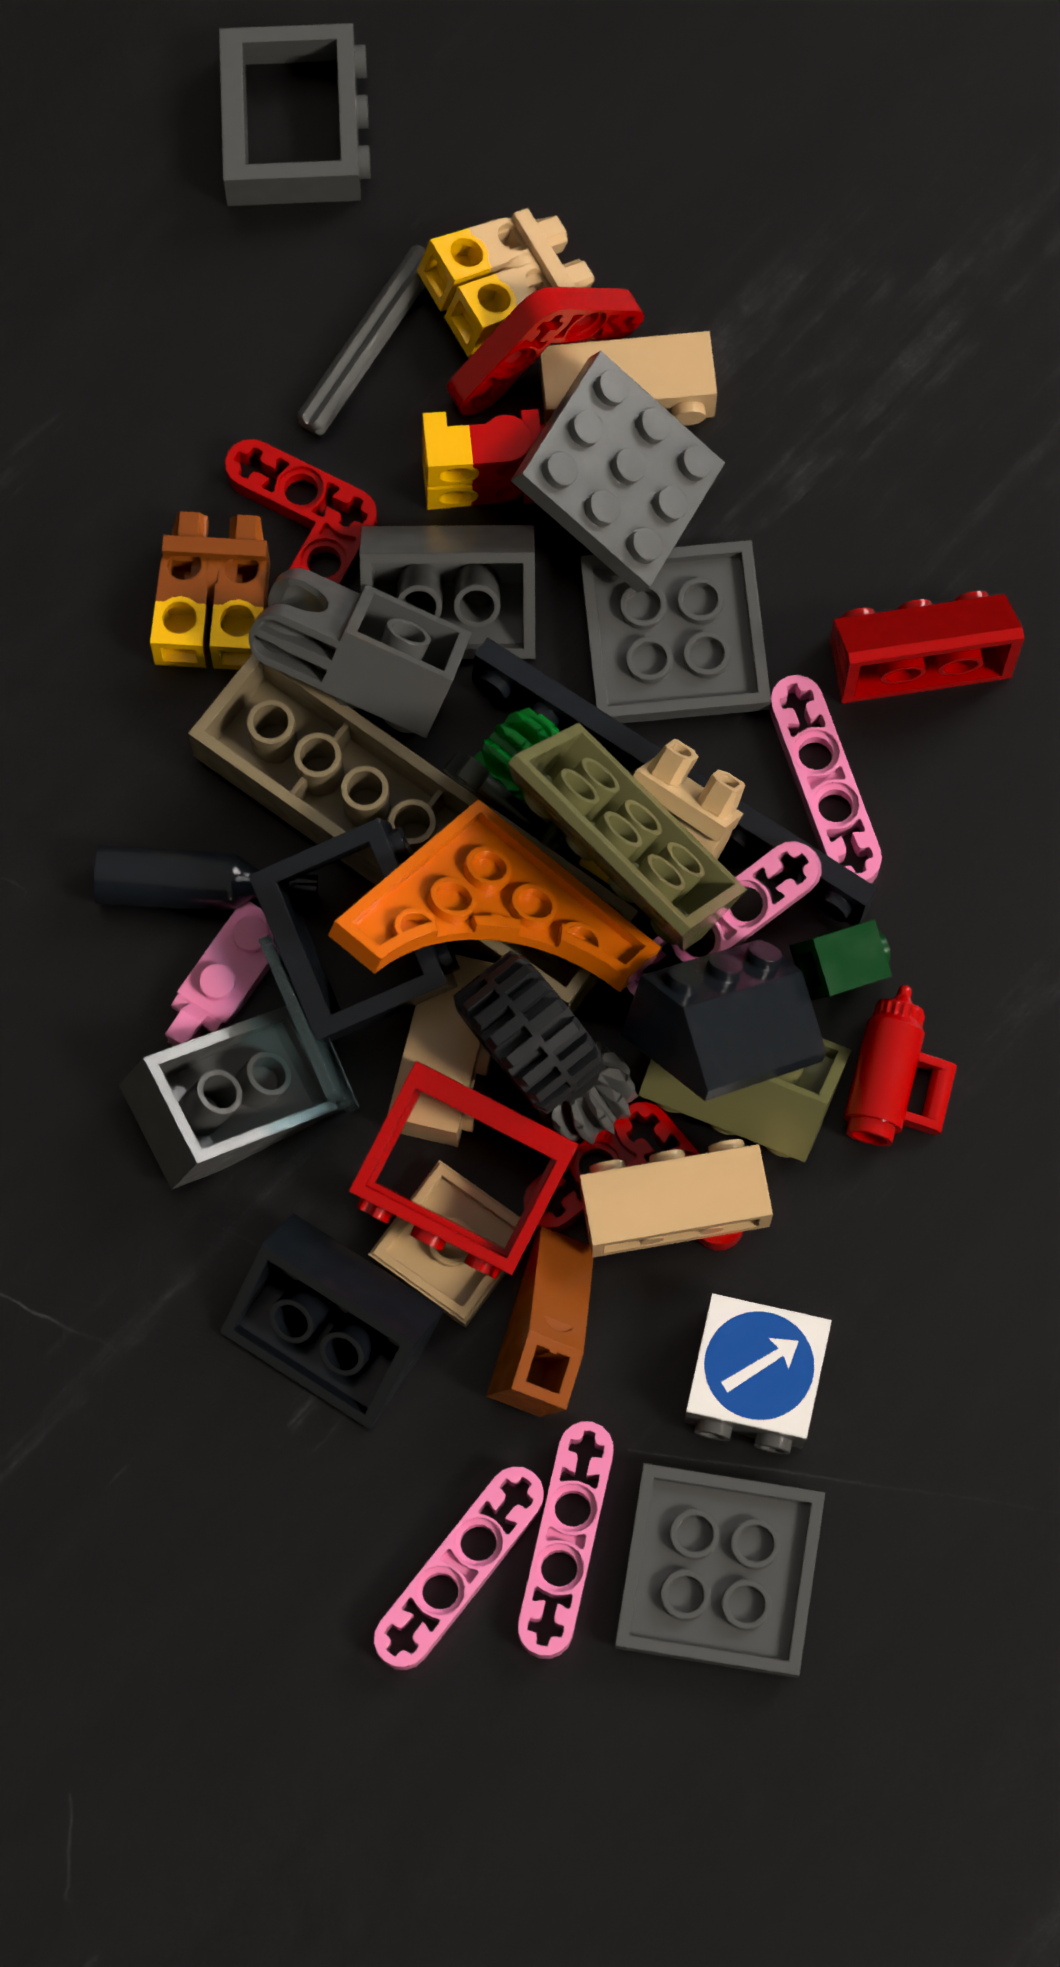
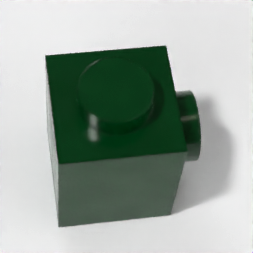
M875 919L789 945L795 966L803 972L811 1001L892 977L888 964L890 962V948L885 936L878 931Z

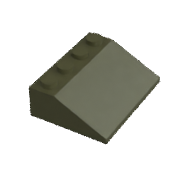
M580 723L515 754L508 762L513 782L524 793V800L530 809L542 818L551 819L567 835L566 842L579 857L587 861H593L609 877L608 883L611 889L623 900L635 903L651 919L650 925L652 929L665 942L677 945L684 951L700 940L747 890Z

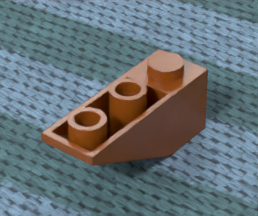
M543 1226L538 1227L486 1397L538 1417L567 1409L584 1353L594 1259L591 1255L590 1245Z

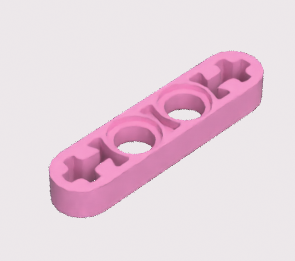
M801 675L787 676L780 680L773 688L770 716L819 849L822 853L841 864L844 862L846 855V846L842 837L852 832L855 828H859L860 832L852 833L851 844L858 857L867 855L869 859L865 861L862 873H855L852 866L844 867L872 884L877 878L882 861L881 849L822 691L817 683L808 677ZM789 693H795L799 700L809 699L804 712L808 728L799 733L800 723L793 708H782L786 705ZM816 724H820V725H821V727H814V726H815ZM790 733H798V734L793 737V736H791ZM809 743H820L829 749L832 761L823 769H810L803 765L799 759V751ZM828 795L842 796L849 802L852 812L847 819L841 822H831L822 817L818 808L819 802ZM838 837V838H837L835 841H833V842H831L830 839H829V838Z
M796 841L784 842L735 878L744 887L754 888L760 893L763 901L761 913L755 919L743 922L738 920L733 915L731 909H729L712 927L716 942L709 954L739 946L809 893L819 882L822 873L821 861L817 853L805 844ZM789 853V855L796 859L806 856L809 863L802 870L807 878L800 884L790 878L778 885L776 889L784 894V898L775 904L770 889L756 879V876L765 869L767 878L772 880L785 869L784 863L781 861L784 855ZM657 936L653 941L661 946V949L651 965H659L671 957L669 953L662 949L667 942ZM671 944L676 956L681 961L685 962L699 958L690 955L686 949L682 951L677 945ZM644 971L627 986L629 992L633 995Z
M581 1421L571 1425L563 1433L558 1446L518 1623V1637L522 1647L530 1655L539 1659H551L561 1655L569 1647L574 1633L613 1459V1442L610 1434L601 1425L594 1422ZM584 1435L594 1437L595 1448L604 1451L602 1458H591L586 1475V1480H599L596 1489L580 1481H560L562 1472H566L573 1477L575 1476L578 1457L575 1452L569 1451L568 1448L570 1444H581ZM569 1493H577L583 1496L591 1508L589 1518L583 1524L576 1527L562 1524L555 1514L557 1501ZM565 1553L575 1561L577 1574L570 1584L553 1586L543 1578L541 1566L549 1555ZM536 1590L551 1598H572L569 1609L557 1603L554 1624L556 1627L564 1629L561 1638L551 1637L548 1646L536 1644V1633L528 1630L529 1623L540 1622L544 1613L545 1600L533 1601Z
M510 1467L497 1474L382 1618L375 1630L374 1644L379 1658L385 1665L397 1670H408L419 1665L535 1520L543 1506L544 1490L540 1479L534 1472L524 1467ZM523 1481L530 1486L527 1491V1498L532 1504L527 1509L521 1505H516L505 1517V1523L515 1526V1528L507 1535L496 1520L480 1513L488 1505L496 1515L506 1500V1495L501 1488L506 1483L512 1487H517ZM475 1527H482L491 1531L497 1542L494 1553L488 1559L482 1561H475L466 1557L461 1549L463 1535L469 1529ZM437 1575H444L453 1579L458 1587V1597L455 1603L445 1609L432 1608L424 1601L422 1595L425 1583ZM412 1601L423 1616L439 1622V1624L430 1632L424 1622H422L413 1635V1642L418 1647L413 1654L402 1650L394 1656L388 1652L392 1643L386 1634L392 1627L402 1632L411 1623L414 1615L404 1611V1609Z

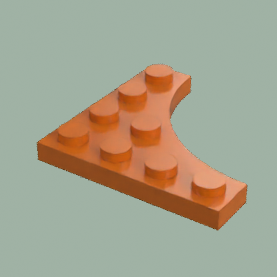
M479 799L337 918L328 934L330 938L374 974L397 958L426 946L460 940H494L524 945L559 956L601 978L618 992L625 989L655 960L661 949V946Z

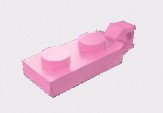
M248 901L237 908L178 989V995L171 1006L179 1013L165 1033V1036L168 1038L167 1042L172 1046L201 1037L205 1030L212 1033L223 1027L230 1026L279 957V949L260 907Z

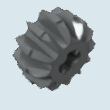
M599 1041L595 1044L602 1053L605 1069L549 1114L538 1110L540 1112L538 1116L546 1127L575 1142L582 1138L592 1145L601 1131L605 1130L615 1135V1121L631 1117L628 1103L638 1097L635 1091V1084L629 1074L630 1068L621 1056H617L615 1052H610Z

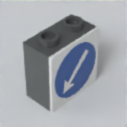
M712 1293L684 1423L696 1425L694 1431L696 1434L714 1440L729 1441L731 1433L755 1438L754 1446L767 1452L790 1454L791 1447L803 1449L807 1439L832 1320Z

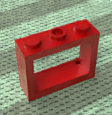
M415 1061L349 1192L360 1197L356 1208L385 1223L389 1222L393 1214L414 1225L410 1233L412 1237L440 1251L443 1250L446 1242L468 1252L464 1260L465 1264L496 1279L500 1270L511 1275L513 1274L579 1143L419 1061ZM422 1092L551 1157L505 1248L376 1182Z

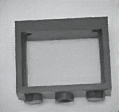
M353 23L220 28L223 182L227 206L361 201L360 180L371 179L369 145H359L358 129H369L368 97L367 95H357L356 79L367 78L366 46L365 44L355 45ZM338 61L341 160L248 164L246 65Z

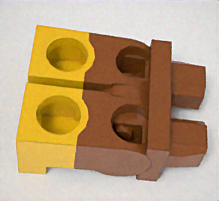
M180 511L177 513L172 534L163 535V555L159 570L150 638L155 665L207 667L210 606H213L209 645L213 668L239 670L251 656L249 633L257 616L267 608L270 575L268 543L263 538L261 518L259 516H233L230 518L229 538L208 537L209 520L207 515H203L200 512Z

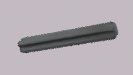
M414 245L409 249L298 411V423L304 429L318 436L325 433L424 288L425 284L417 273L418 266L426 250L424 247Z

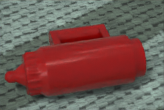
M908 985L900 986L897 995L893 999L878 1000L873 1015L866 1023L844 1113V1120L848 1122L846 1134L852 1139L866 1144L891 1146L895 1134L901 1133L903 1126L933 1135H940L942 1132L957 1065L921 1052L925 1037L923 1030L925 1015L922 1008L912 1003V990ZM917 1067L931 1071L921 1115L907 1111Z

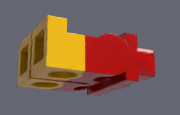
M521 410L520 419L512 415H500L494 417L486 424L447 426L446 412L423 413L422 464L427 510L507 503L516 500L521 495H523L524 504L535 503L512 483L511 479L546 426V424L540 425L539 410Z

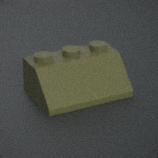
M822 1038L826 1050L822 1062L707 1101L702 1100L651 1059L638 1095L653 1101L665 1111L683 1113L706 1122L714 1130L722 1134L738 1135L763 1145L769 1152L777 1156L793 1157L806 1162L852 1050Z

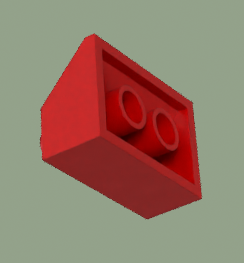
M972 591L959 595L952 602L932 604L930 600L919 599L903 603L897 610L875 613V610L872 608H858L847 611L841 615V618L833 619L829 640L841 704L1010 679L1012 678L1025 637L1023 627L1005 594L989 596L985 591Z

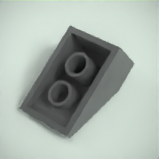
M291 1004L143 1057L119 1084L171 1190L219 1172L344 1108Z

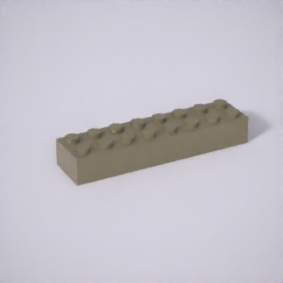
M251 654L188 733L195 758L316 844L325 842L374 819L381 818L390 822L393 829L399 826L403 829L409 845H411L413 853H415L479 799L348 706L337 703L334 696L263 664L253 654ZM483 802L633 925L638 926L639 911ZM371 846L340 860L375 886L384 879ZM494 940L454 941L479 960L495 963L510 950L524 956L551 985L573 1014L601 979L568 960L536 948Z

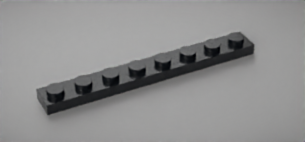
M487 637L474 654L472 680L476 682L478 688L487 697L500 703L506 701L520 711L530 708L538 715L543 714L555 724L559 732L580 723L632 776L639 767L650 761L661 751V748L490 638ZM691 769L687 776L702 787H705L709 780ZM740 800L737 810L742 812L743 816L736 828L732 830L730 838L724 847L727 852L738 858L748 857L756 862L773 848L784 842L796 841L805 844L817 853L821 861L822 870L819 882L806 895L815 900L817 907L826 916L835 921L843 922L846 920L850 924L856 925L864 920L873 904L878 890L877 887ZM789 853L784 855L781 861L784 863L785 869L772 880L778 885L790 878L799 884L807 878L802 870L809 863L806 856L796 859L789 855Z

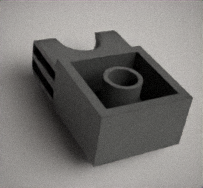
M291 568L280 574L270 590L268 597L269 607L257 616L250 629L249 645L252 654L263 664L334 696L336 702L340 705L348 706L351 709H363L384 719L391 728L399 732L416 733L427 738L453 682L472 632L367 584L362 594L306 569Z

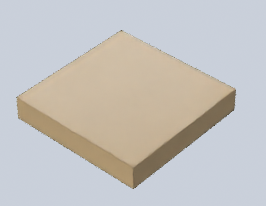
M440 1160L410 1198L504 1248L520 1219L514 1212ZM397 1216L368 1254L369 1259L403 1284L443 1308L446 1315L466 1328L507 1272L500 1270L497 1278L494 1279L464 1263L468 1252L446 1242L443 1250L440 1251L410 1235L414 1225ZM535 1229V1231H534V1233H533L531 1239H532L533 1236L536 1234V1229Z

